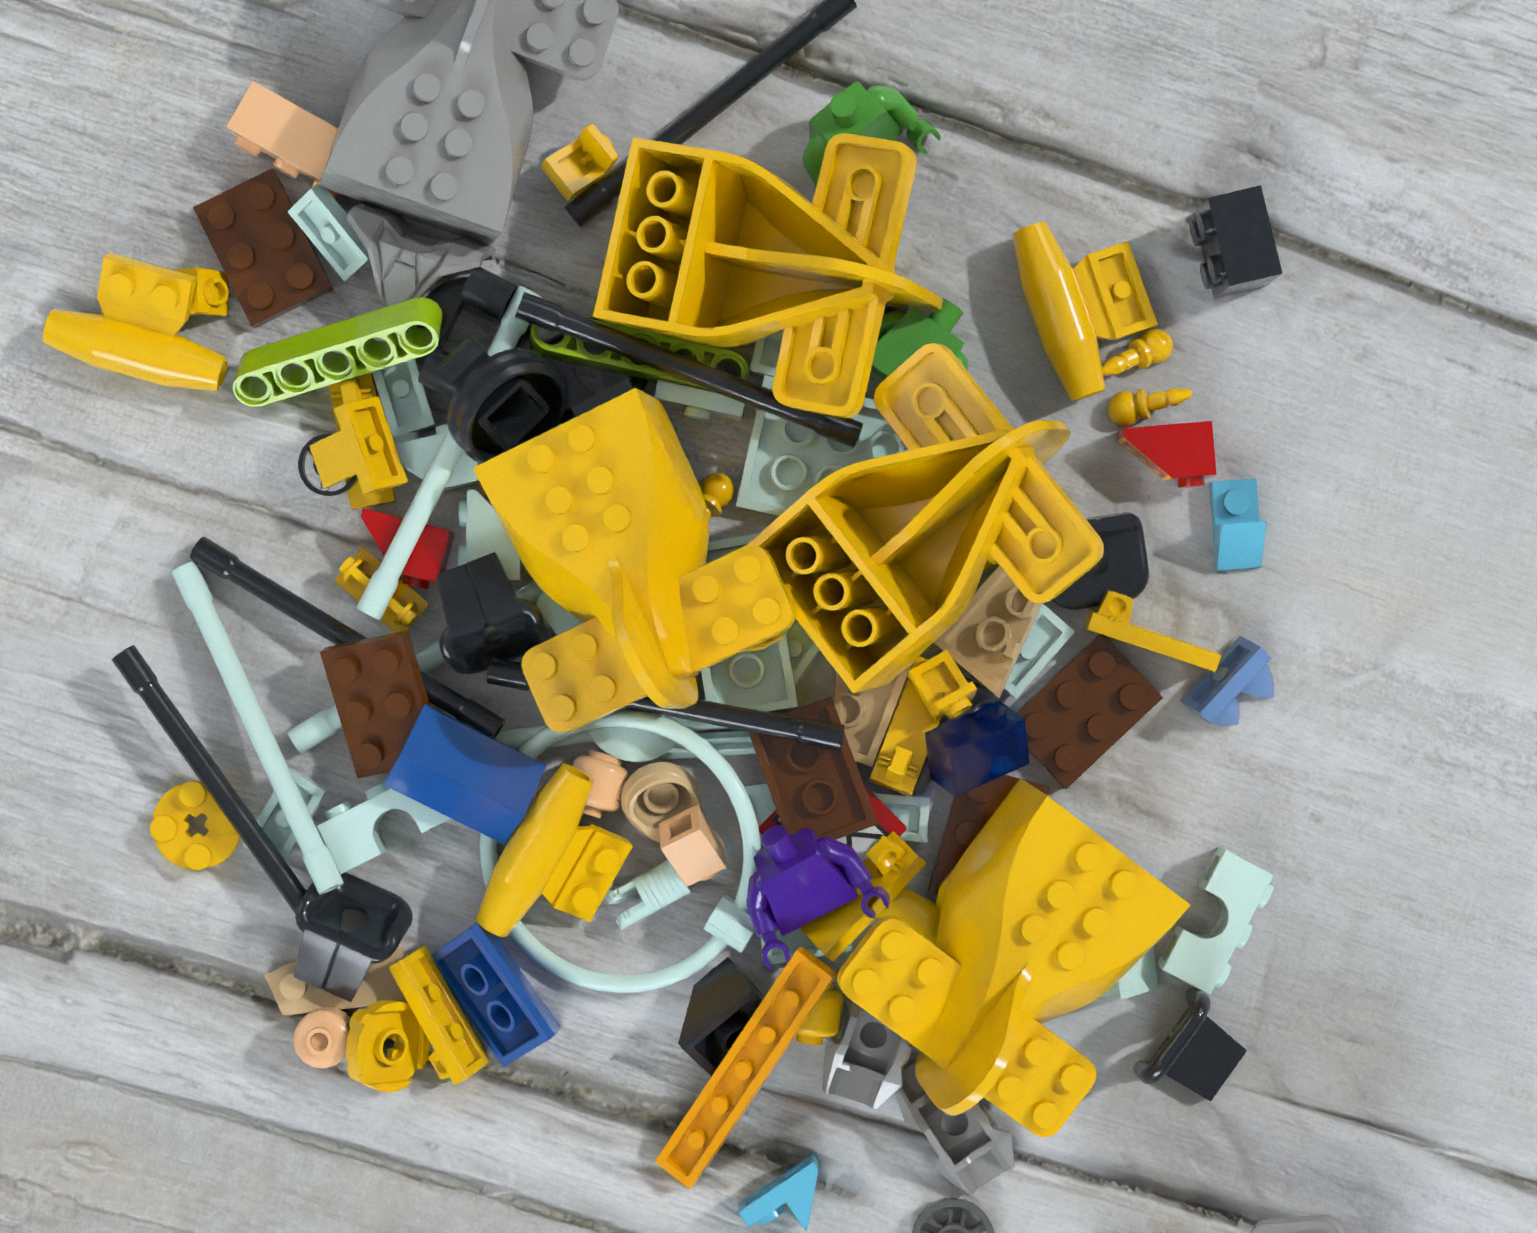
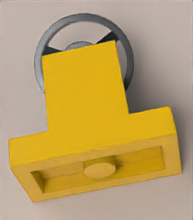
M379 396L344 403L334 408L341 431L334 434H321L312 438L305 444L298 459V470L304 484L311 491L323 496L341 495L349 491L357 481H359L363 495L398 487L408 482ZM308 452L313 456V467L320 476L321 489L315 487L306 475L305 459ZM352 477L343 488L329 491V487Z

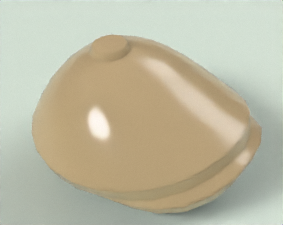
M651 763L639 768L628 778L621 791V807L628 821L641 830L648 838L660 843L659 823L697 804L704 812L697 782L688 771L673 763Z

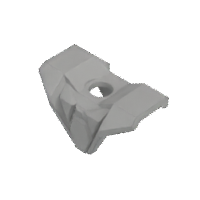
M365 202L354 206L346 218L368 251L379 300L385 307L422 297L443 275L477 268L482 265L483 261L494 259L495 247L466 236L447 240L431 237L415 231L401 215Z
M843 994L849 1013L839 1043L825 1047L822 1089L827 1094H835L865 1104L876 1110L902 1087V1066L908 1061L912 1044ZM869 1022H878L886 1029V1040L878 1047H868L860 1038L862 1027Z
M916 1062L902 1071L903 1085L895 1092L904 1122L925 1134L939 1156L934 1168L962 1193L971 1196L984 1184L1004 1171L1015 1167L1011 1131L998 1127L981 1100L964 1112L968 1121L966 1129L961 1134L950 1135L941 1126V1120L945 1113L933 1104L916 1079Z

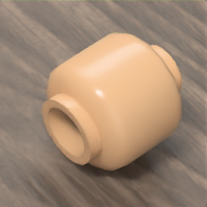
M589 750L587 756L575 758L572 766L585 772L594 780L583 814L600 819L602 811L615 812L619 809L621 805V791L629 778L628 771L621 767L623 760L593 750Z
M321 1007L312 1010L299 1021L294 1030L293 1044L297 1055L304 1063L314 1068L325 1069L337 1065L346 1057L350 1017L342 1010L334 1007Z

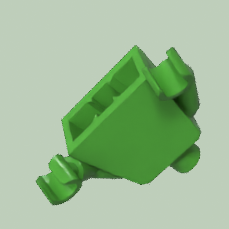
M857 81L843 92L834 95L831 102L812 117L809 122V141L802 160L816 187L825 148L829 140L835 135L848 133L894 140L903 132L902 129L908 128V140L922 153H927L926 149L921 145L922 138L925 135L932 133L939 141L941 136L927 120L917 119L918 113L895 88L890 86H872L866 90Z
M942 298L941 312L931 313L929 317L914 307L907 313L894 310L884 314L871 371L885 380L919 348L930 343L947 346L966 370H968V360L961 352L964 343L950 333L964 314L963 311L952 302Z

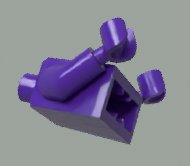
M777 825L770 827L763 833L761 842L765 849L756 853L753 858L757 871L749 878L746 907L757 937H762L765 945L762 949L763 962L768 968L772 969L770 960L767 957L768 952L772 948L782 949L787 963L790 959L788 947L783 941L777 939L776 931L779 930L782 936H785L859 897L856 890L858 888L863 894L861 908L866 916L870 918H875L876 916L874 909L868 903V899L872 896L881 898L888 909L890 904L888 892L882 887L872 885L870 882L873 878L852 846L827 836L819 838L812 829L804 828L790 836L783 826Z

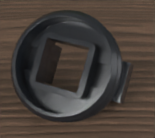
M477 267L473 269L469 277L452 279L432 290L425 298L431 299L439 305L443 317L439 341L435 350L425 356L415 358L421 370L418 382L452 399L457 388L442 374L437 366L451 353L443 349V346L462 309L466 308L500 326L501 319L518 286L482 267ZM531 323L526 332L520 337L515 349L533 350L530 342ZM418 324V325H414V326H416V327H418V328H427V327H425V326H423V325H419V324Z
M469 335L437 366L442 374L457 388L448 408L447 424L450 435L472 460L480 464L557 427L562 418L566 401L564 380L559 372L542 355L533 350L516 348L489 356ZM522 386V388L529 394V397L519 387ZM488 419L496 429H493L485 420Z

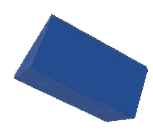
M424 704L383 785L505 845L524 818L546 768V764Z
M477 922L431 954L453 996L503 1067L556 1035L560 1025L500 939L483 929Z

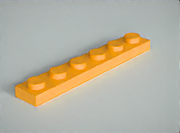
M800 947L795 951L655 1160L659 1166L688 1189L696 1185L838 973L805 948Z

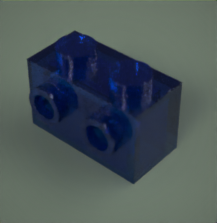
M1001 701L985 704L979 710L958 719L948 720L941 726L925 732L930 778L954 797L1030 764L1025 718Z

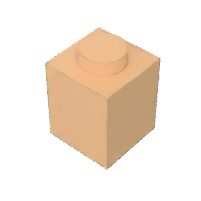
M698 804L659 823L660 849L687 887L700 880L711 879L719 871L726 868L724 842Z

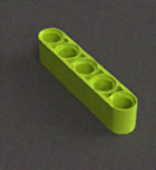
M424 297L413 298L251 349L240 358L233 383L234 395L241 403L247 406H263L425 356L433 352L438 345L443 317L441 308L431 299ZM418 324H419V325H423V326H425V327H427V328H418V327H416V326H414V325H418ZM373 338H381L385 341H377ZM333 351H340L343 354L334 353Z
M590 319L675 353L685 354L693 360L714 368L720 364H728L735 369L737 377L745 380L748 378L749 368L746 360L740 354L733 351ZM532 325L530 332L531 345L537 353L544 357L642 378L652 382L660 380L710 391L646 365H637L630 359L607 350L600 355H593L584 348L583 341L563 334V340L560 343L549 345L540 339L538 330L541 327Z

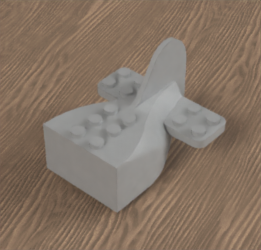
M363 0L405 17L372 47L360 65L319 186L455 235L466 236L491 245L503 232L532 132L533 102L525 61L576 80L585 81L591 79L602 66L618 16L619 7L617 1Z

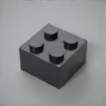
M1261 185L1209 197L1193 213L1194 220L1189 222L1190 234L1195 247L1201 246L1205 263L1200 264L1201 279L1205 289L1212 290L1214 299L1266 287L1283 274Z

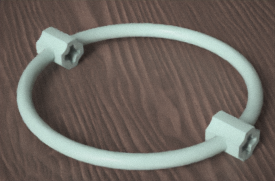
M619 709L571 732H555L547 727L533 736L518 751L535 759L547 748L562 739L576 733L602 727H630L651 731L687 748L702 760L719 779L728 793L738 817L743 840V868L736 898L734 900L726 894L722 897L703 928L713 936L696 952L667 968L644 974H605L572 964L557 956L539 942L521 920L509 935L532 960L566 981L598 991L636 993L666 987L692 976L717 958L728 945L740 953L743 952L755 933L746 907L749 878L757 871L753 858L756 853L761 851V841L756 815L744 785L730 764L711 744L692 730L665 717L639 710ZM480 833V864L485 888H487L493 868L498 861L497 841Z

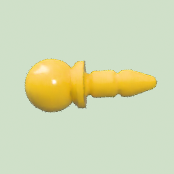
M1161 329L1146 331L1140 339L1130 341L1128 350L1110 358L1102 366L1103 375L1120 374L1134 366L1145 369L1151 364L1165 362L1173 352L1171 336Z
M1171 388L1166 392L1159 391L1148 396L1145 389H1139L1136 394L1129 391H1121L1110 399L1107 409L1108 415L1119 426H1131L1138 422L1141 417L1145 420L1151 419V410L1156 411L1167 408L1169 405L1177 406L1189 399L1193 392L1190 389Z
M722 473L709 474L700 484V489L706 503L708 521L711 517H719L722 513L721 507L728 505L734 497V484L727 475Z

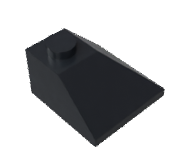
M729 957L712 968L702 979L693 985L678 1042L680 1047L710 1076L713 1075L765 997L750 978Z

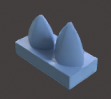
M1239 636L1221 656L1216 672L1208 670L1180 701L1192 713L1209 724L1212 723L1219 726L1238 725L1240 710L1236 696L1241 691L1258 698L1274 697L1273 676L1267 664L1272 658L1260 646Z

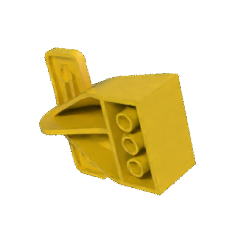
M848 133L835 135L829 140L825 148L813 202L811 203L785 180L738 155L632 137L593 317L611 324L714 347H735L749 344L784 329L773 380L772 392L775 399L779 403L795 409L840 418L855 416L861 410L864 403L885 305L907 310L914 307L920 312L939 313L943 304V299L940 296L907 278L897 275L894 269L917 167L915 153L904 143L894 140Z
M930 343L919 348L883 380L874 393V404L909 451L857 462L828 475L746 545L762 547L771 555L794 606L796 620L852 693L889 684L957 621L970 604L976 592L989 553L1022 594L1034 603H1045L1055 599L1095 566L1104 553V544L1100 536L1043 466L1061 449L1070 437L1071 431L1063 421L1036 420L1014 429L954 353L942 344Z
M637 388L473 468L530 576L552 600L583 623L532 647L522 658V670L546 725L555 732L567 733L574 731L647 696L661 708L684 709L698 700V687L695 678L698 672L786 631L795 620L794 606L774 561L767 550L759 546L748 545L707 564L709 522L702 491L662 401Z
M1020 778L964 852L953 870L942 901L936 945L900 918L886 915L879 918L872 925L841 966L837 982L839 988L850 1000L919 1049L915 1065L916 1079L933 1104L941 1111L951 1116L959 1115L972 1108L984 1097L1033 1134L1039 1137H1050L1061 1129L1096 1081L1097 1072L1095 1066L1085 1055L1042 1023L1084 1007L1109 991L1164 936L1189 908L1190 904L1049 796Z

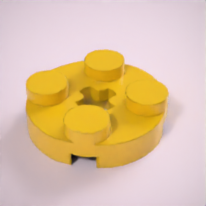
M189 781L174 786L167 791L156 805L153 820L150 824L151 836L155 839L156 845L163 856L179 867L192 870H202L221 864L236 851L242 840L201 781ZM204 814L208 818L204 824L208 832L205 836L201 833H196L193 836L188 831L190 824L187 820L190 815L198 817Z
M380 1000L372 1003L366 1009H359L353 1013L349 1022L350 1031L346 1042L347 1072L350 1078L360 1082L367 1088L381 1092H396L406 1088L413 1082L408 1079L414 1074L415 1070L423 1069L430 1051V1041L409 1004L395 1000ZM388 1037V1039L394 1040V1047L387 1050L385 1057L383 1044Z

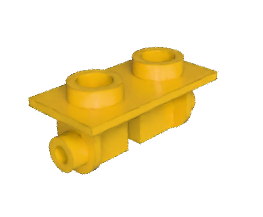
M361 547L354 557L350 556L343 562L339 568L341 572L333 581L359 602L373 573L378 570L381 562L364 547ZM400 578L398 579V586L381 618V621L395 633L409 630L430 605L409 585L403 584V580Z

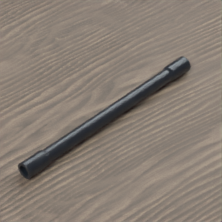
M854 0L821 1L811 9L804 19L652 140L682 145L818 35L831 29L856 9V2ZM627 160L601 181L592 184L564 207L580 228L607 208L613 199L620 194Z
M527 292L523 293L515 318L552 332L557 331L809 428L820 436L854 448L859 439L863 423L852 418H840L785 406L775 399L771 389L569 312L558 304Z
M203 536L193 547L190 554L191 560L217 576L232 581L333 644L338 645L367 639V637L243 563L235 554L207 537ZM420 670L430 703L464 724L496 739L506 720L478 702L463 697Z
M135 645L126 648L112 658V662L131 689L144 701L296 915L297 905L306 889L160 686L157 676Z
M495 657L491 658L487 670V684L523 691L531 690L524 676L521 662ZM647 696L623 707L794 740L803 745L839 752L845 730V725L812 718H795L698 699L695 704L684 709H668L659 707Z

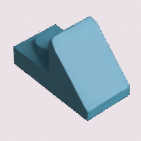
M1256 478L1210 482L1209 491L1216 571L1261 568L1266 521L1259 520Z
M813 1153L739 1203L738 1213L748 1228L757 1221H759L761 1226L771 1222L783 1212L781 1205L787 1203L804 1230H808L818 1175V1161Z

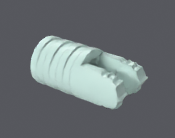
M666 860L607 892L605 898L608 905H615L639 893L643 902L624 911L617 917L616 922L620 930L691 893L692 888L691 885L688 887L685 885L669 860Z

